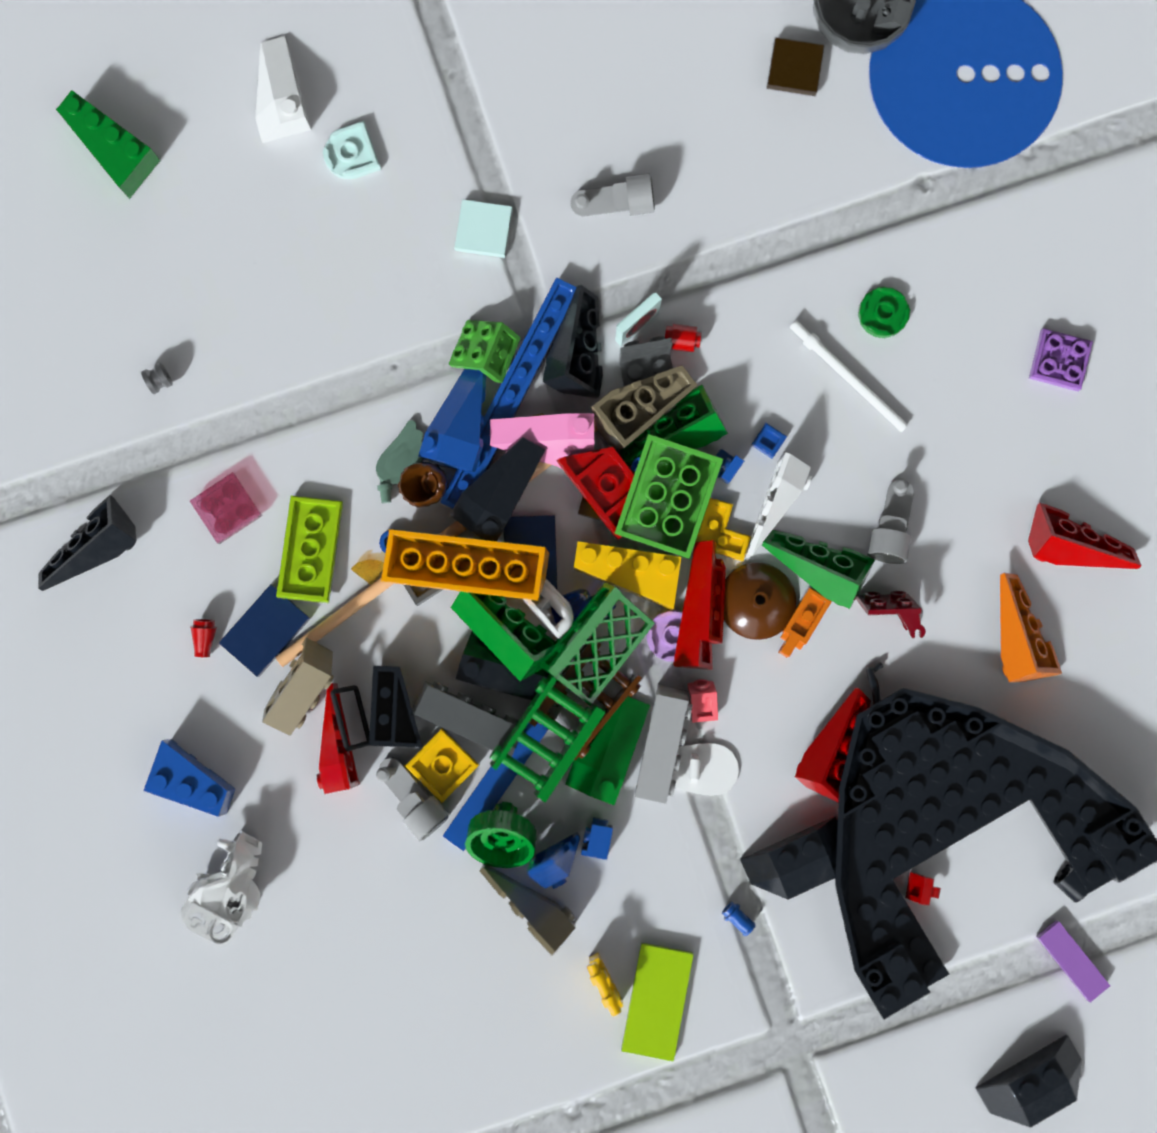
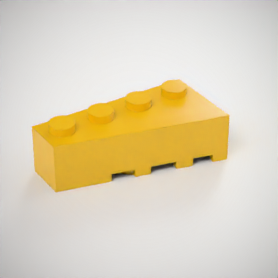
M578 541L574 570L637 595L647 601L661 605L664 608L673 610L681 557Z

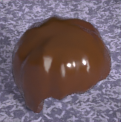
M430 462L413 463L401 473L398 483L399 493L403 495L405 501L417 508L436 504L447 490L445 471L439 465Z

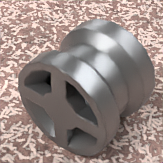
M162 363L156 364L151 370L145 369L141 371L142 378L152 394L158 393L162 387L168 388L173 385Z

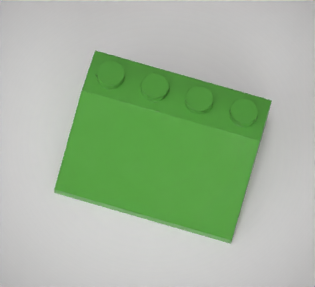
M648 434L615 534L690 559L723 459Z

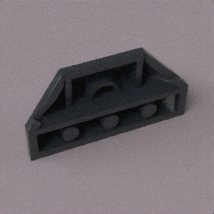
M835 816L740 859L751 885L789 900L835 879L837 819Z
M1064 1035L977 1086L975 1089L990 1114L1032 1128L1077 1101L1082 1059L1069 1036Z

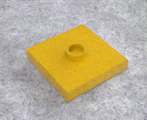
M442 728L405 767L443 803L480 764Z

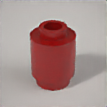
M680 324L666 326L665 339L672 338L671 350L694 352L695 347L700 348L702 332H697L696 326Z

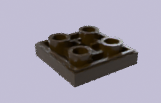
M775 37L766 89L816 96L824 45Z

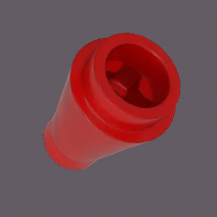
M194 619L193 625L190 626L194 657H210L217 630L215 620Z

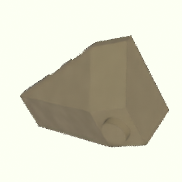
M683 365L652 377L611 390L591 407L598 432L610 447H613L616 451L623 449L698 385Z

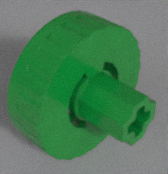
M503 801L495 805V810L481 812L470 820L465 847L471 857L485 865L497 868L520 867L527 864L534 856L537 831L531 821L517 814V807L510 802Z

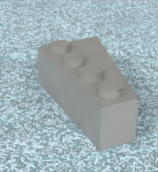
M657 684L656 700L652 708L650 728L647 732L645 751L642 756L635 797L666 804L668 796L673 797L676 781L671 780L673 770L678 771L681 762V755H677L679 745L684 746L687 730L683 729L685 719L690 720L692 704H688L687 690Z

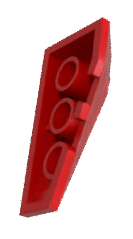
M1040 502L1037 505L1028 543L1033 557L1038 561L1065 566L1139 569L1142 566L1134 548L1108 534H1104L1103 537L1098 535L1091 529V525L1085 522L1081 525L1068 519L1070 514L1061 509Z
M331 683L326 692L319 759L320 773L317 774L318 786L320 789H323L324 794L344 791L360 785L353 751H346L344 749L330 694L332 689L338 688L337 683ZM340 693L336 694L346 736L350 746L351 742L349 738Z

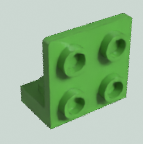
M467 320L453 350L449 365L453 368L480 370L494 382L503 383L521 337L503 322Z

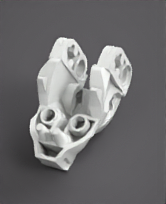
M240 831L233 841L218 840L217 844L228 851L227 857L220 868L222 871L212 874L197 873L196 878L198 880L193 882L188 888V897L180 910V916L188 930L218 945L229 942L237 928L242 927L246 919H251L252 911L258 910L260 892L252 880L257 871L252 867L258 866L259 858L256 855L261 854L262 842L243 831ZM236 900L238 902L237 906H228L229 901L234 902ZM199 912L201 918L205 920L204 925L200 924L202 920L197 917L190 919L191 913L196 915ZM217 924H224L221 931L212 932ZM228 931L227 935L224 938L217 939L218 937L225 935V933Z

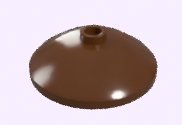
M759 562L748 563L732 571L725 579L724 622L736 634L752 640L768 639L783 631L796 609V594L789 578L778 568ZM757 595L763 596L764 603L762 605L756 603L755 598Z

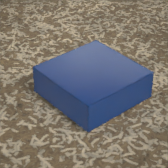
M765 423L751 446L773 459L787 436Z

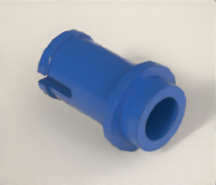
M730 902L722 911L724 920L730 921L743 936L749 935L756 926V923L740 910L739 904Z

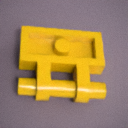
M599 952L589 957L590 964L587 966L592 984L596 985L599 990L602 1004L605 1008L609 1009L613 1017L621 1013L620 1008L624 1006L623 999Z

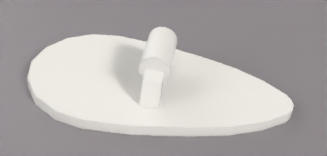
M698 743L678 747L677 755H681L680 767L678 771L673 770L671 779L676 781L675 788L695 794L715 796L722 795L730 790L737 781L739 773L738 761L733 752L725 746L715 743Z

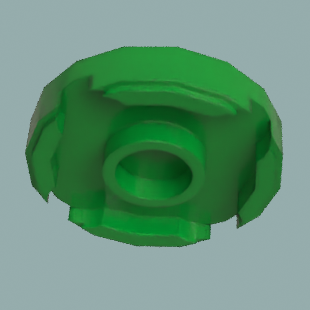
M879 287L867 293L858 309L860 325L867 333L878 338H888L898 334L904 329L910 316L909 304L907 305L904 295L890 287Z

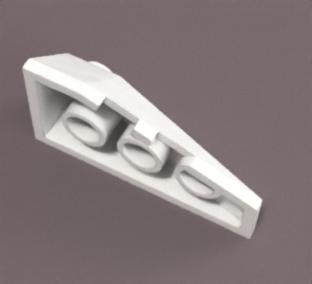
M785 452L777 461L745 554L747 558L754 554L802 493L803 489L807 490L810 485L812 476L808 474L811 467L790 453Z

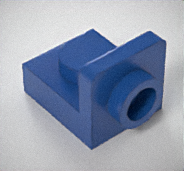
M720 449L716 457L722 458L723 461L717 478L728 484L740 469L744 460L737 455L733 457L723 449Z

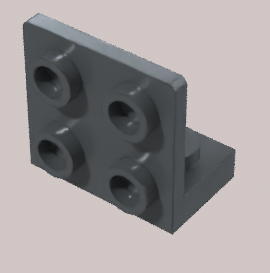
M664 336L651 338L650 342L640 344L639 341L625 343L624 347L620 348L619 354L623 385L626 386L673 369L670 356L673 344L672 338L665 339Z

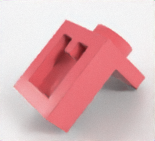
M700 679L688 683L690 704H692V723L718 720L717 691L714 682Z

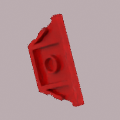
M613 447L558 458L556 461L614 537L620 539L622 536L615 534L634 478V474Z

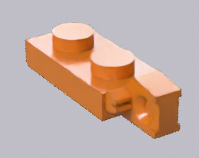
M809 587L782 631L783 633L780 638L784 640V643L778 653L787 658L790 657L795 647L801 650L803 645H806L832 601Z

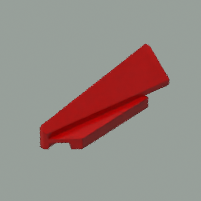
M714 540L696 542L694 546L673 662L675 667L713 670L712 644H723L726 566L723 559H717L715 556L716 542Z

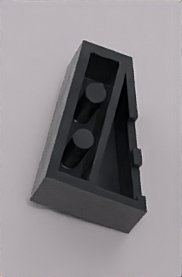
M373 665L369 746L423 747L400 666Z

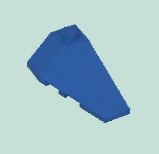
M463 370L426 430L419 451V457L443 467L470 472L476 471L483 449L480 427L484 425V416L481 415V407L485 401L486 375L480 370Z
M578 832L537 853L530 860L527 872L543 888L546 889L551 886L553 889H556L567 882L565 878L570 874L580 841Z

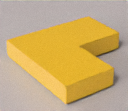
M710 497L695 543L714 540L716 542V554L743 562L751 536L726 529L733 504Z

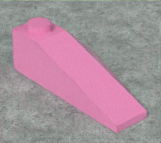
M567 413L490 419V446L507 451L519 439L524 437L546 449L540 462L562 469L556 461L558 458L594 450V413Z

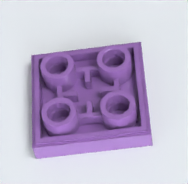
M1043 328L1039 334L1029 379L1080 391L1093 341Z

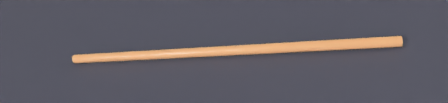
M594 419V433H595V432L598 431V429H597L596 422H595V419ZM539 462L530 481L549 468L551 464ZM455 521L438 535L457 537L467 528L458 521ZM381 578L278 654L275 657L276 660L284 667L303 652L302 643L306 637L314 642L319 641L394 583L381 582Z

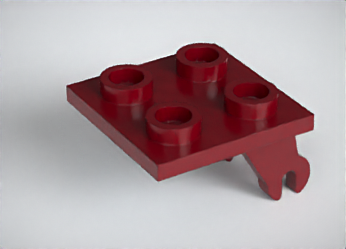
M870 591L865 592L864 595H858L856 598L867 615L897 614L902 622V626L905 630L909 631L912 638H915V631L919 629L920 638L925 636L926 630L921 624L919 616L922 608L906 592L891 591L890 594L880 595L879 592Z

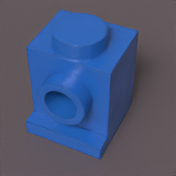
M593 817L591 828H585L583 843L588 845L587 847H582L581 855L604 860L608 859L613 826L608 825L609 820Z

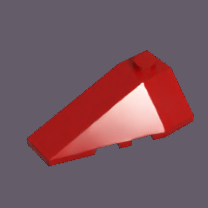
M855 688L805 751L795 774V778L806 788L837 803L839 785L856 715L869 708L871 700L861 689Z

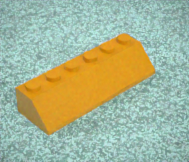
M389 529L381 582L539 601L546 580L549 552L546 547Z

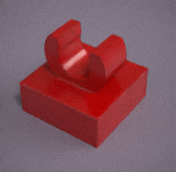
M910 872L905 898L929 906L931 897L939 899L941 888L933 886V878Z

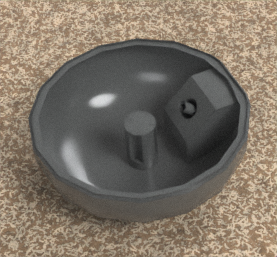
M814 0L813 12L818 29L831 44L846 52L868 54L885 49L905 32L916 1Z

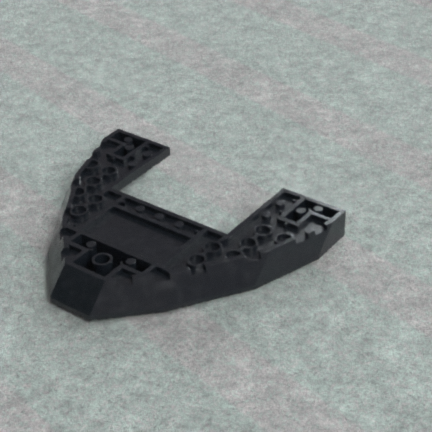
M901 688L856 715L838 795L835 888L854 971L883 1020L931 993L928 987L949 975V972L893 879L1028 800L1087 893H1091L1111 880L1120 883L1157 862V839L1137 807L1069 750L979 707L906 688Z

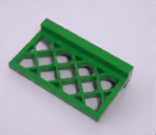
M605 582L573 622L570 629L561 637L539 666L591 706L655 623L622 595L620 590ZM620 600L624 604L625 615L613 617L612 607ZM640 618L645 623L639 631L631 632L630 619ZM625 620L626 633L614 635L613 621ZM608 622V636L596 638V628L598 625ZM626 638V648L623 652L615 653L614 640ZM609 641V654L597 656V642ZM591 643L592 657L580 658L579 649L583 644ZM610 659L609 670L606 673L599 674L598 661ZM592 662L593 675L581 677L580 663ZM575 664V678L565 679L560 675L567 665ZM594 680V689L586 696L582 693L581 682Z

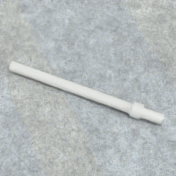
M797 320L792 324L790 329L804 341L803 344L809 350L813 349L900 432L908 426L896 412L820 342L821 339L814 332L811 334Z

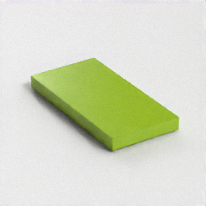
M290 496L277 598L330 603L343 508L342 501Z
M641 942L621 1046L622 1052L674 1062L693 952Z

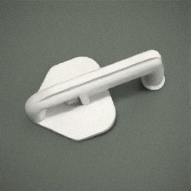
M546 579L540 595L543 598L536 605L531 600H523L539 621L559 639L572 626L574 620L573 611L569 602ZM550 607L563 618L555 626L548 620L551 614L547 609Z

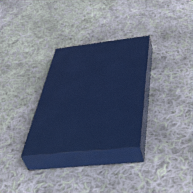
M555 515L510 517L504 528V542L546 547L549 552L546 579L558 591Z
M272 584L269 585L219 642L222 647L256 677L262 675L276 659L275 657L284 650L311 619L291 600L277 598V588Z

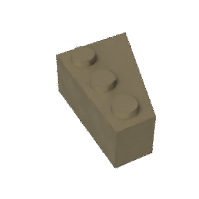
M307 637L302 643V654L298 660H292L289 665L292 669L284 681L279 682L263 713V723L291 736L296 728L300 729L302 727L309 708H315L320 698V692L323 688L327 689L334 678V675H332L333 651Z

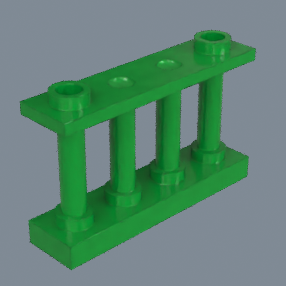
M551 675L547 679L543 677L535 688L537 694L502 746L498 744L489 757L492 759L490 765L495 770L503 763L533 783L536 789L534 791L535 796L545 803L606 713L593 704L590 708H584L554 688L553 685L557 679ZM546 696L579 717L578 720L581 722L576 730H568L538 709ZM531 718L564 739L563 742L566 745L560 753L558 751L554 753L523 732ZM516 740L549 762L548 765L551 767L546 775L537 774L508 754Z

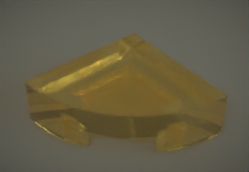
M364 560L356 563L351 570L372 585L381 575L384 562Z

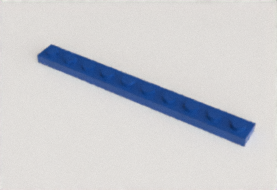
M556 277L503 383H501L484 416V425L480 427L483 449L476 471L470 472L457 469L440 502L441 504L453 509L461 493L490 466L498 448L490 446V419L515 417L559 331L577 287Z

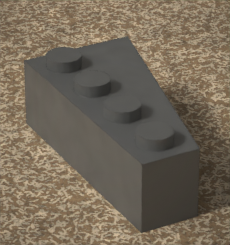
M425 681L412 708L413 714L486 748L494 750L498 744L502 746L519 721L507 714L505 718H502L495 714L496 709L483 703L479 707L471 703L472 698L458 692L456 696L448 692V687L434 681L431 684ZM517 740L508 752L510 756L513 755L518 744Z

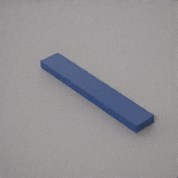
M528 723L523 732L540 743L549 729L539 723L535 727ZM518 742L512 757L525 764L533 751ZM503 763L500 764L497 770L490 767L445 831L443 837L462 851H465V841L470 820L481 812L492 811L518 773Z

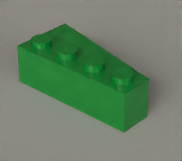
M73 90L69 92L56 108L61 117L129 199L161 161L150 147Z
M460 591L450 608L519 681L543 669L539 665L560 639L554 641L545 634L547 630L540 624L536 627L524 618L526 614L519 608H511L505 604L507 599L503 596Z

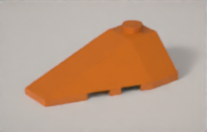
M1003 573L1000 574L1001 659L1004 675L1008 678L1009 682L1022 683L1062 674L1051 641L1045 642L1039 630L1043 627L1040 619H1036L1029 610L1031 608V601L1018 575Z

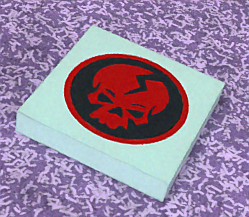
M657 293L650 295L617 324L615 340L620 346H623L659 314L662 299Z

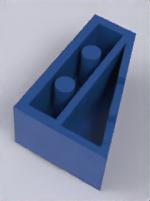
M161 740L143 791L217 817L227 814L236 789L214 771L201 764L192 754L183 750L174 740Z

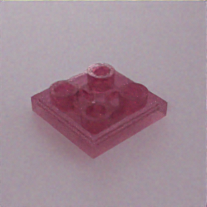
M233 472L190 500V503L217 544H221L263 516Z

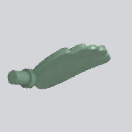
M413 420L406 423L400 434L377 461L376 474L380 479V485L377 486V489L380 491L381 503H391L390 490H392V485L399 483L404 469L413 463L423 461V458L418 456L422 445L423 433L417 430L416 423Z

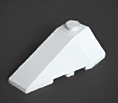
M285 36L261 42L256 121L263 143L311 130Z

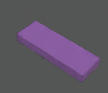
M1055 920L1036 936L1088 1002L1091 1003L1110 987V984L1059 921Z

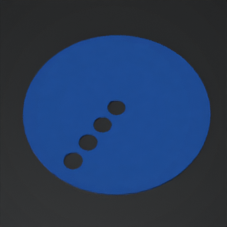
M915 0L916 3L905 32L885 49L872 52L869 62V82L872 98L877 112L889 131L904 146L919 156L938 164L957 168H977L995 165L1027 149L1040 137L1051 122L1059 104L1063 85V70L1059 49L1052 33L1042 18L1023 0ZM1012 65L1020 66L1024 71V78L1019 82L1009 80L1006 75L1008 67ZM1036 65L1045 66L1049 71L1048 79L1042 82L1036 81L1031 75L1032 68ZM961 66H969L974 70L975 77L971 82L964 83L958 79L957 70ZM985 66H995L999 70V79L997 81L987 82L983 79L981 73Z

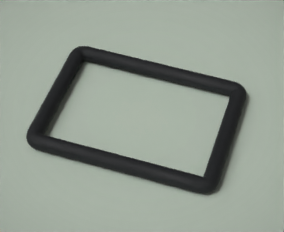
M356 685L332 689L330 694L344 749L352 751L369 746L370 731L359 688ZM354 691L367 741L349 746L336 694Z

